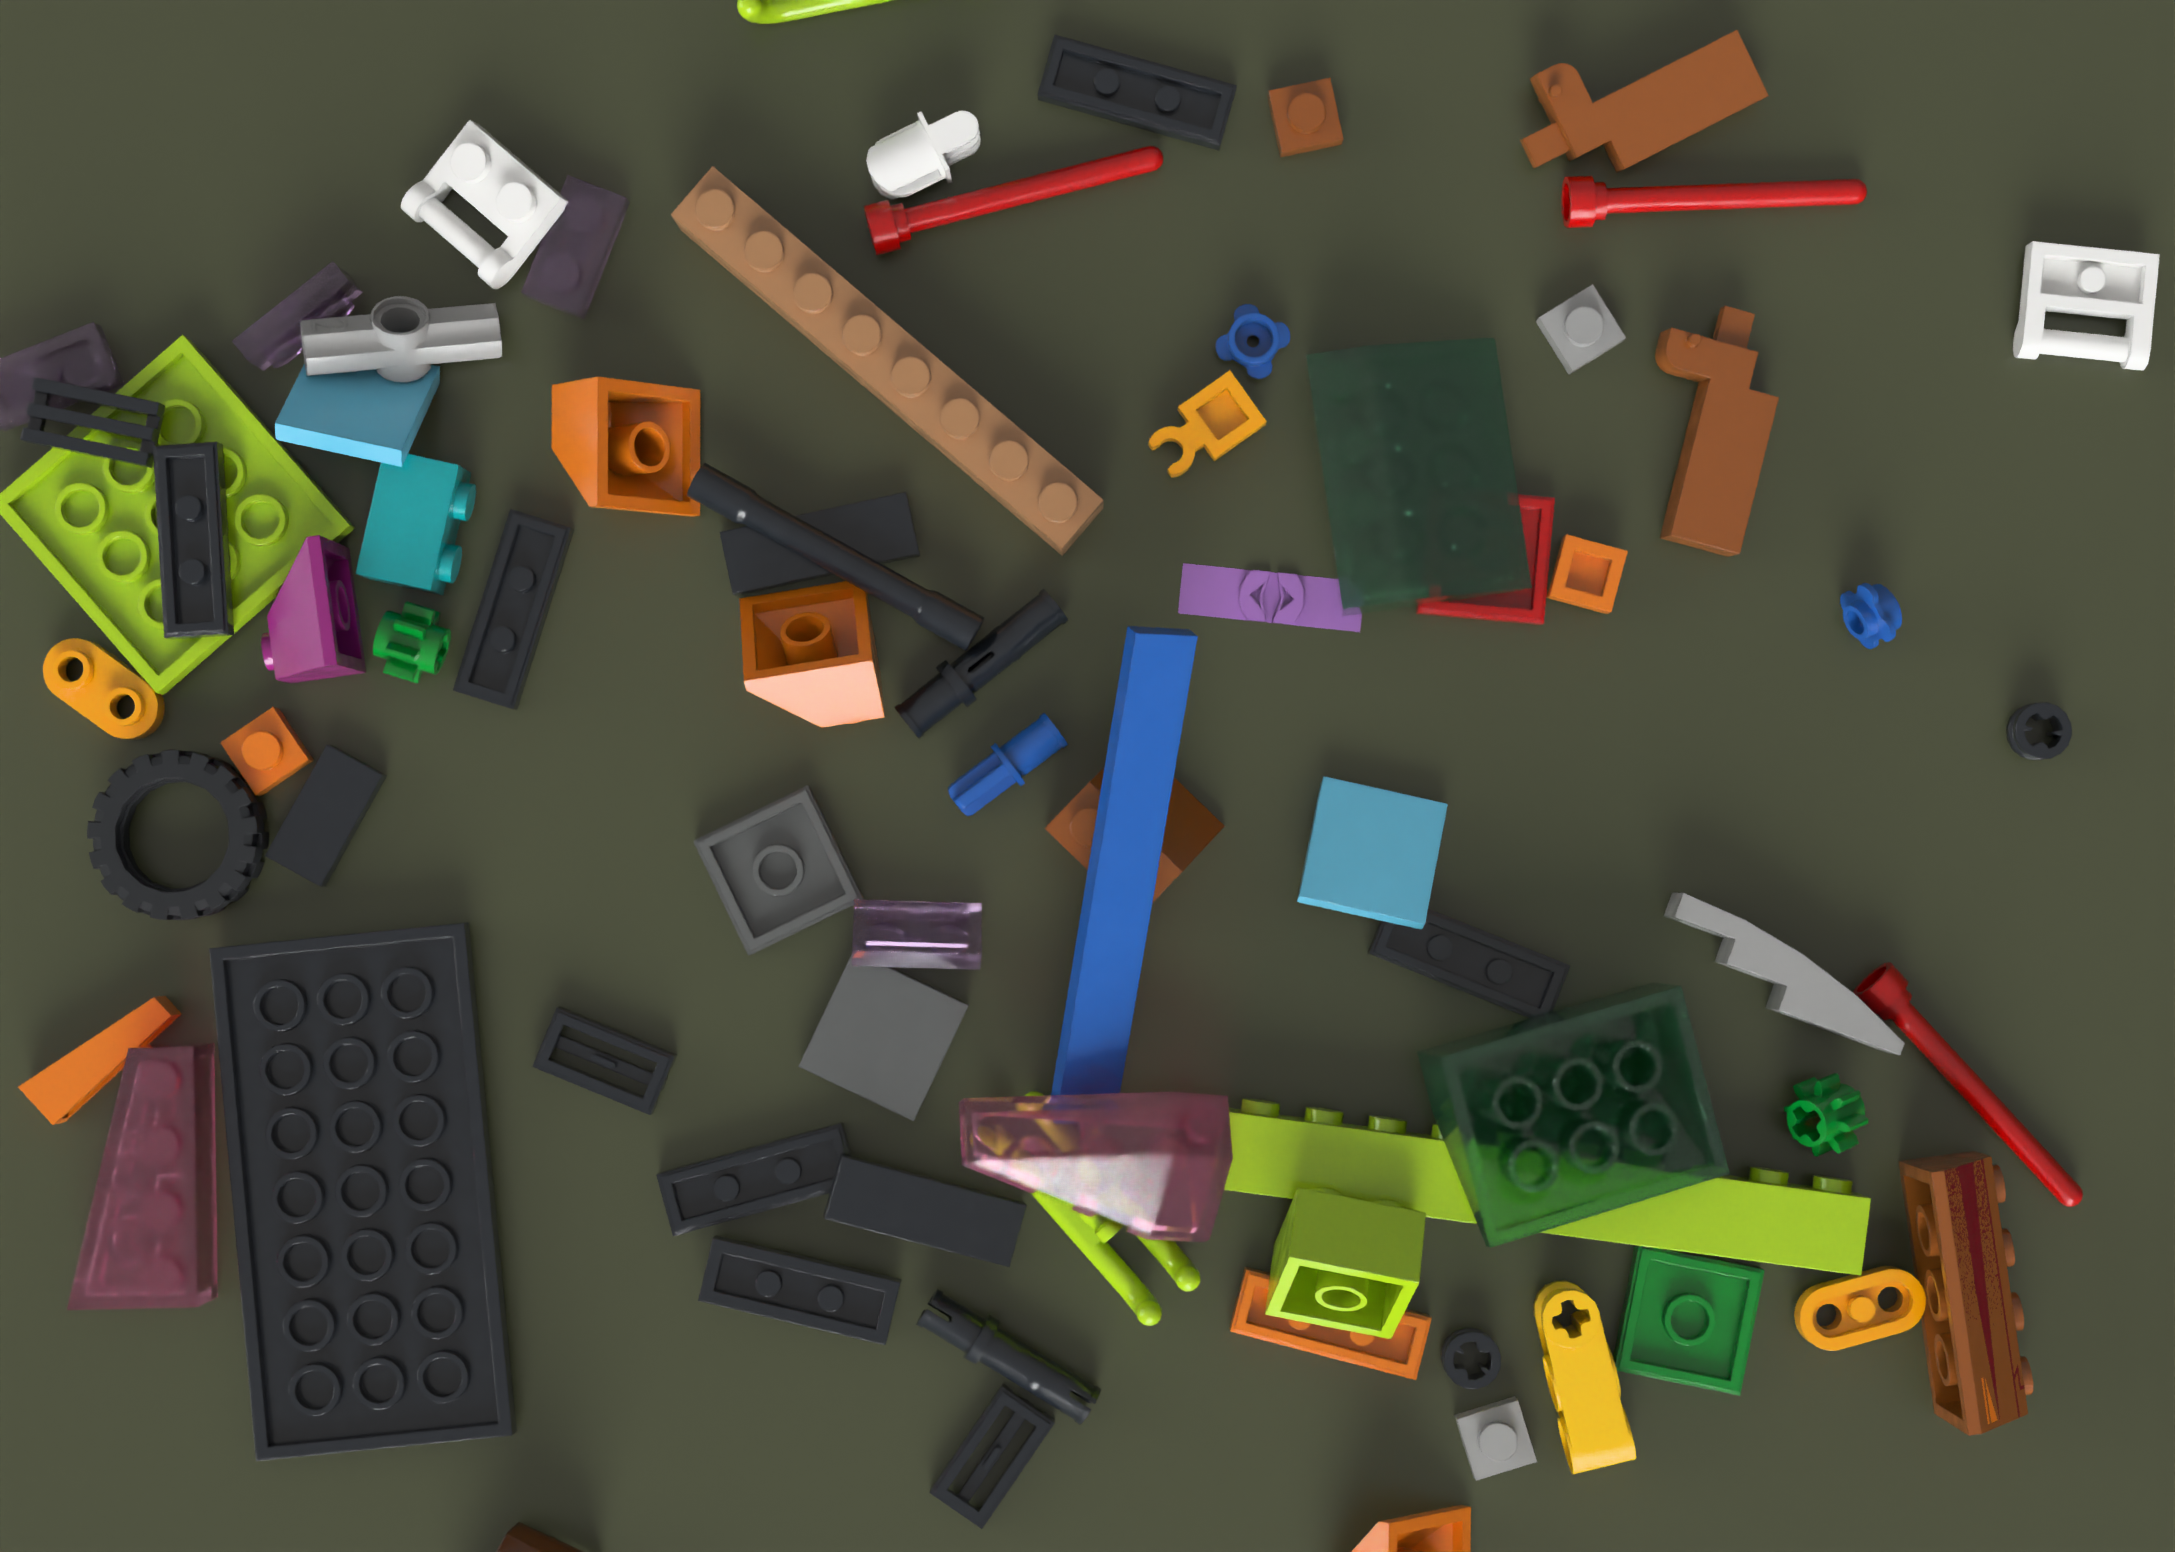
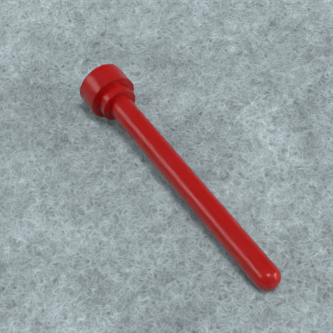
M1146 146L904 208L902 203L890 205L889 200L864 205L863 207L877 256L900 250V243L912 240L911 233L1155 171L1162 166L1164 156L1158 147Z
M1567 176L1562 184V218L1566 228L1593 227L1595 220H1605L1609 213L1859 204L1866 198L1867 187L1859 179L1607 188L1605 182H1594L1592 176Z
M1887 962L1866 976L1857 985L1853 993L1875 1014H1878L1882 1020L1891 1019L2061 1204L2067 1207L2078 1205L2083 1198V1191L2078 1183L1910 1003L1912 994L1906 989L1909 981L1891 962Z

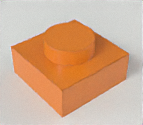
M1564 535L1546 598L1604 614L1611 613L1628 551L1579 537Z
M276 707L270 708L220 742L253 793L258 796L264 795L314 761L281 710Z

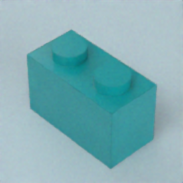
M412 454L407 455L402 467L381 463L355 574L370 580L443 596L446 582H455L461 565L462 547L455 545L460 520L468 521L470 519L475 504L476 485L469 483L471 472L457 464Z

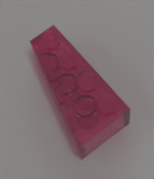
M214 1043L149 1044L128 1048L67 1310L199 1307L218 1297Z

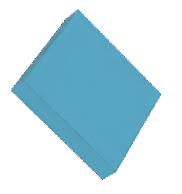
M304 364L275 422L276 440L402 467L440 384V366L431 365V369L425 376L406 383L387 380L379 375L376 370L307 376Z
M1323 776L1320 783L1297 902L1422 930L1426 922L1448 804Z

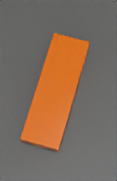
M1245 1267L1229 1327L1230 1332L1405 1378L1417 1379L1432 1320L1430 1315L1406 1309L1391 1339L1265 1315L1270 1273Z

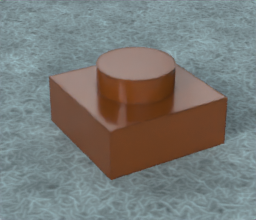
M1331 78L1268 90L1267 98L1280 158L1342 145L1344 138Z

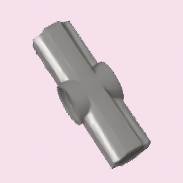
M394 296L378 302L371 310V314L300 320L301 341L307 376L376 370L379 375L387 380L407 383L425 376L431 369V364L502 357V340L496 303L427 309L417 299L406 296Z

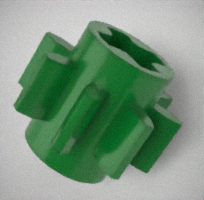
M406 601L402 614L390 610L384 613L378 625L373 643V655L387 660L383 673L415 683H419L422 671L434 675L439 673L446 659L451 641V630L437 625L441 612Z
M1836 1073L1819 1080L1812 1077L1793 1086L1795 1094L1800 1100L1784 1106V1111L1787 1113V1125L1794 1140H1797L1804 1146L1812 1147L1813 1155L1816 1157L1831 1150L1839 1154L1859 1144L1857 1136L1852 1130L1869 1122V1119L1865 1117V1106L1859 1090L1840 1083L1839 1075Z

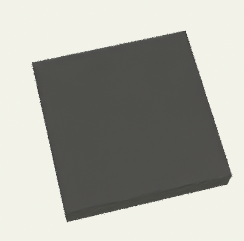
M808 785L693 841L748 956L865 900Z
M853 951L798 1067L914 1121L969 1004L864 954Z

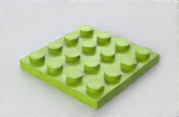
M180 336L115 393L165 405L157 446L219 442L223 444L234 634L277 597L306 537L321 535L339 543L355 529L352 523L281 442L276 440L274 434L188 337ZM100 406L91 414L143 426L146 425L147 415ZM77 426L67 435L69 437L140 451L142 439ZM52 448L0 493V515L157 694L165 695L232 636L185 639L164 638L154 462L153 467L149 468Z

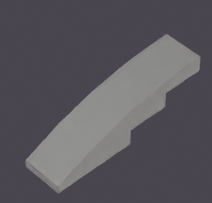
M1685 893L1671 894L1664 917L1723 938L1715 959L1716 963L1774 984L1765 1008L1883 1052L1901 1055L1905 1043L1858 996L1805 955L1740 917Z

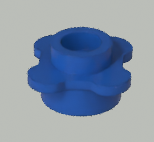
M1244 304L1235 310V322L1232 324L1228 334L1217 339L1216 353L1223 361L1233 360L1245 367L1251 378L1263 379L1271 373V361L1278 349L1284 348L1289 344L1290 331L1284 323H1274L1266 315L1260 314L1256 306ZM1250 336L1257 337L1259 340L1258 346H1248L1247 339Z
M1862 583L1857 586V593L1854 594L1851 591H1847L1841 594L1840 603L1843 609L1844 623L1849 632L1859 639L1864 647L1873 649L1879 645L1880 639L1889 642L1895 638L1896 630L1902 624V612L1898 601L1890 590L1881 584L1870 585Z

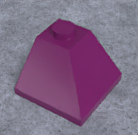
M321 535L306 537L267 615L269 632L263 633L261 637V648L265 666L268 671L274 670L276 680L291 684L366 673L350 549Z

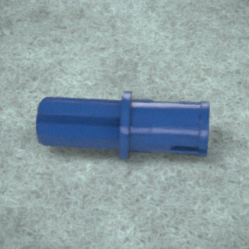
M1045 713L1041 714L1039 719L1000 748L994 743L990 746L994 751L992 754L949 785L947 789L949 796L962 813L966 816L975 814L1016 782L1021 787L1025 784V781L1022 779L1025 775L1058 750L1068 746L1064 737Z

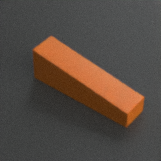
M166 996L153 997L18 1086V1088L52 1125L64 1123L181 1016L182 1013Z

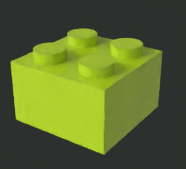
M1298 1187L1273 1246L1265 1315L1391 1339L1420 1282L1426 1212L1407 1209L1403 1204L1391 1200L1370 1202L1345 1197L1340 1192L1330 1188L1305 1189Z

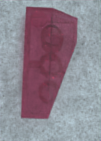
M1142 1092L963 1098L959 1102L962 1166L1027 1192L1034 1193L1039 1190L1073 1204L1072 1210L1089 1217L1095 1214L1101 1215L1126 1225L1127 1232L1144 1239L1206 1242L1210 1239L1233 1160L1228 1096L1181 1092Z

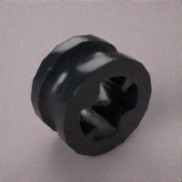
M2048 702L2028 704L2017 709L2009 718L2006 727L2007 741L2011 749L2020 757L2028 760L2051 759L2061 754L2069 745L2072 736L2071 722L2067 714L2057 705ZM2030 717L2035 721L2045 719L2050 721L2053 731L2046 732L2047 736L2052 737L2048 745L2043 742L2032 744L2028 742L2025 731L2032 730V727L2026 726V722Z
M1465 1327L1454 1331L1446 1338L1441 1348V1362L1444 1371L1455 1384L1465 1389H1479L1489 1385L1496 1378L1501 1368V1354L1498 1346L1487 1333L1477 1328ZM1470 1341L1474 1342L1480 1352H1488L1486 1365L1478 1362L1481 1371L1472 1375H1468L1463 1365L1454 1364L1456 1351L1464 1354L1460 1346Z

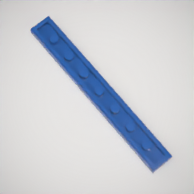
M1127 626L1048 1110V1117L1055 1125H1115L1198 638L1190 629Z

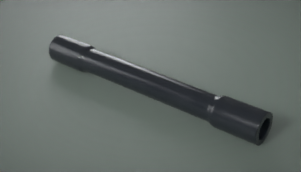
M707 463L700 467L687 492L689 498L734 523L745 524L909 615L918 625L965 651L970 647L985 617L940 592L928 590L765 500L754 489Z

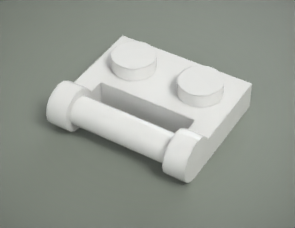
M469 120L423 181L416 183L406 192L401 202V209L415 222L425 221L479 268L478 276L493 289H499L514 276L570 202L482 126ZM452 189L508 236L499 248L494 249L442 203Z
M2036 241L2026 245L2019 320L2013 339L2014 357L2036 360L2039 354L2115 361L2120 362L2122 369L2143 371L2148 364L2151 351L2160 254ZM2045 311L2126 319V332L2124 337L2044 329Z

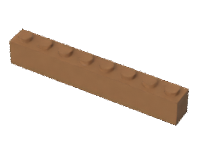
M712 166L671 213L672 218L683 233L1061 556L1066 553L1103 510L1104 500L716 168Z

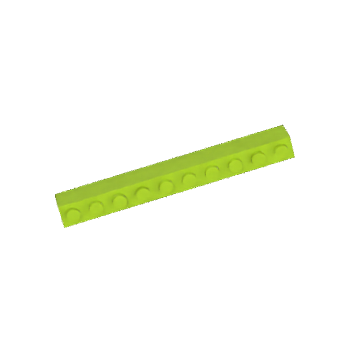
M1242 1098L1241 1109L1226 1107L1217 1175V1186L1221 1190L1293 1199L1298 1187L1305 1189L1324 1187L1334 1189L1345 1197L1370 1202L1379 1200L1396 1201L1403 1204L1407 1209L1426 1212V1217L1862 1275L1871 1198L1857 1192H1852V1180L1814 1175L1812 1186L1788 1183L1789 1172L1762 1167H1750L1749 1178L1724 1174L1725 1163L1687 1158L1686 1168L1680 1169L1661 1166L1662 1155L1625 1149L1623 1150L1622 1161L1597 1157L1598 1146L1569 1141H1560L1558 1152L1533 1149L1535 1138L1497 1132L1495 1143L1470 1140L1471 1129L1442 1124H1433L1431 1135L1406 1132V1120L1369 1115L1368 1126L1343 1123L1344 1112L1316 1107H1306L1304 1118L1279 1115L1280 1103Z

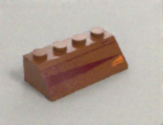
M1976 1151L1898 1161L1915 1278L1922 1285L1926 1297V1306L1921 1323L1934 1414L1968 1436L1983 1434L2027 1415L2026 1395L2033 1393L2031 1367L2027 1358L2020 1356L2016 1332L2022 1331L2024 1328L2023 1308L2018 1294L2010 1290L2007 1267H2013L2015 1263L2014 1245L2008 1229L2001 1227L1998 1203H2004L2006 1198L2004 1177L2000 1167L1997 1164L1992 1165L1991 1156Z

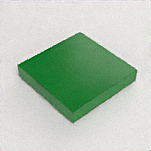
M1635 1245L1613 1354L1616 1370L1740 1396L1765 1270L1757 1266L1688 1252Z

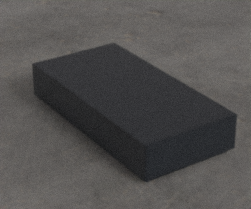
M327 744L265 856L318 886L326 887L387 775L333 745Z

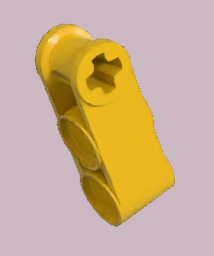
M1567 1280L1553 1281L1545 1285L1537 1293L1533 1308L1544 1354L1542 1358L1545 1376L1553 1404L1558 1412L1559 1418L1557 1420L1560 1438L1572 1474H1577L1636 1459L1634 1440L1627 1415L1621 1404L1619 1378L1611 1350L1606 1342L1598 1307L1595 1301L1577 1284ZM1569 1300L1580 1311L1572 1313V1324L1563 1327L1556 1318L1552 1317L1561 1314V1303Z

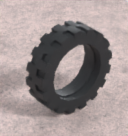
M164 750L156 754L139 756L132 760L133 764L126 769L120 768L113 773L107 780L111 783L107 790L99 792L94 800L92 808L97 809L94 821H88L87 839H93L94 851L89 852L93 868L100 869L104 877L100 882L111 895H118L123 900L122 905L136 913L147 914L150 918L189 920L219 913L229 903L237 902L249 890L247 886L252 878H258L262 871L264 862L260 860L263 849H268L269 832H264L263 819H267V814L263 802H257L253 791L243 776H240L234 770L235 767L221 759H216L199 752ZM188 782L206 789L220 802L228 820L229 845L221 866L209 879L190 888L171 889L152 882L139 870L130 850L129 826L137 805L150 791L167 783Z

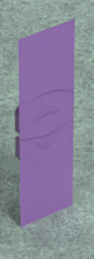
M1183 563L1178 613L1360 632L1365 582Z

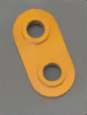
M79 638L66 639L53 646L46 655L43 664V677L49 690L108 734L121 739L138 740L151 735L160 726L165 713L163 696L157 694L138 672L99 644ZM78 658L83 664V674L78 680L72 682L66 675V667L71 660ZM129 695L135 703V709L130 717L123 719L118 714L117 704L122 697Z
M1881 1266L1863 1271L1861 1276L1848 1275L1808 1288L1802 1293L1796 1303L1794 1319L1798 1331L1808 1342L1823 1350L1837 1351L1911 1329L1920 1321L1924 1314L1926 1297L1922 1285L1912 1274L1897 1267ZM1886 1287H1894L1897 1293L1895 1304L1888 1309H1881L1878 1304L1879 1293ZM1825 1304H1832L1836 1310L1834 1321L1827 1326H1820L1816 1320L1818 1309Z

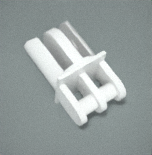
M961 110L928 125L922 112L917 113L918 121L877 141L868 150L866 159L873 185L882 196L892 200L910 196L944 178L948 184L951 183L952 178L949 166L971 156L980 147L979 124L977 118L972 113Z

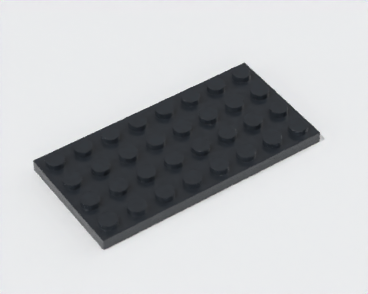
M469 923L209 948L256 1461L512 1436L517 1432Z

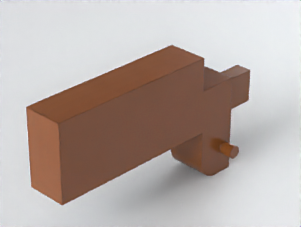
M1738 30L1594 103L1578 71L1569 64L1558 63L1530 78L1538 100L1542 104L1551 125L1521 139L1520 142L1533 169L1564 153L1570 162L1603 145L1616 173L1769 95Z
M1729 306L1720 308L1713 339L1671 327L1660 332L1655 351L1656 363L1663 372L1699 382L1660 538L1726 557L1739 555L1741 552L1779 397L1749 389L1758 356L1757 351L1747 349L1755 314Z

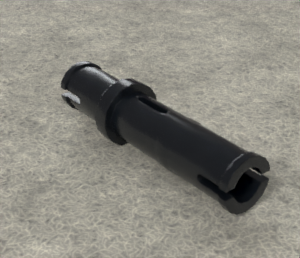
M1042 589L1039 595L999 626L995 627L988 635L951 664L946 660L936 667L939 673L894 708L920 739L924 735L923 733L959 705L964 703L968 707L975 702L977 698L974 696V693L1012 663L1019 660L1027 651L1043 640L1059 625L1065 624L1068 618L1047 591Z
M937 1289L927 1304L946 1315L949 1321L947 1322L926 1309L921 1313L916 1325L926 1328L965 1352L963 1358L973 1364L980 1361L1073 1418L1079 1425L1084 1422L1091 1409L1070 1397L1069 1394L1072 1392L1089 1404H1095L1101 1392L1100 1387L1093 1386L1043 1354L998 1328L1000 1321L990 1314L984 1319L943 1294V1291Z

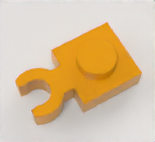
M1229 370L1178 406V412L1185 420V425L1180 428L1167 426L1159 429L1149 439L1148 446L1152 451L1159 448L1165 442H1175L1181 447L1183 454L1181 459L1167 469V473L1171 478L1178 477L1189 470L1194 461L1195 452L1202 447L1205 448L1212 460L1216 461L1264 427L1267 421Z

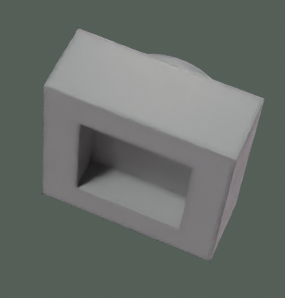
M1593 284L1536 320L1537 325L1569 375L1626 339V336Z
M1515 1396L1454 1415L1472 1475L1476 1481L1537 1462L1519 1401Z

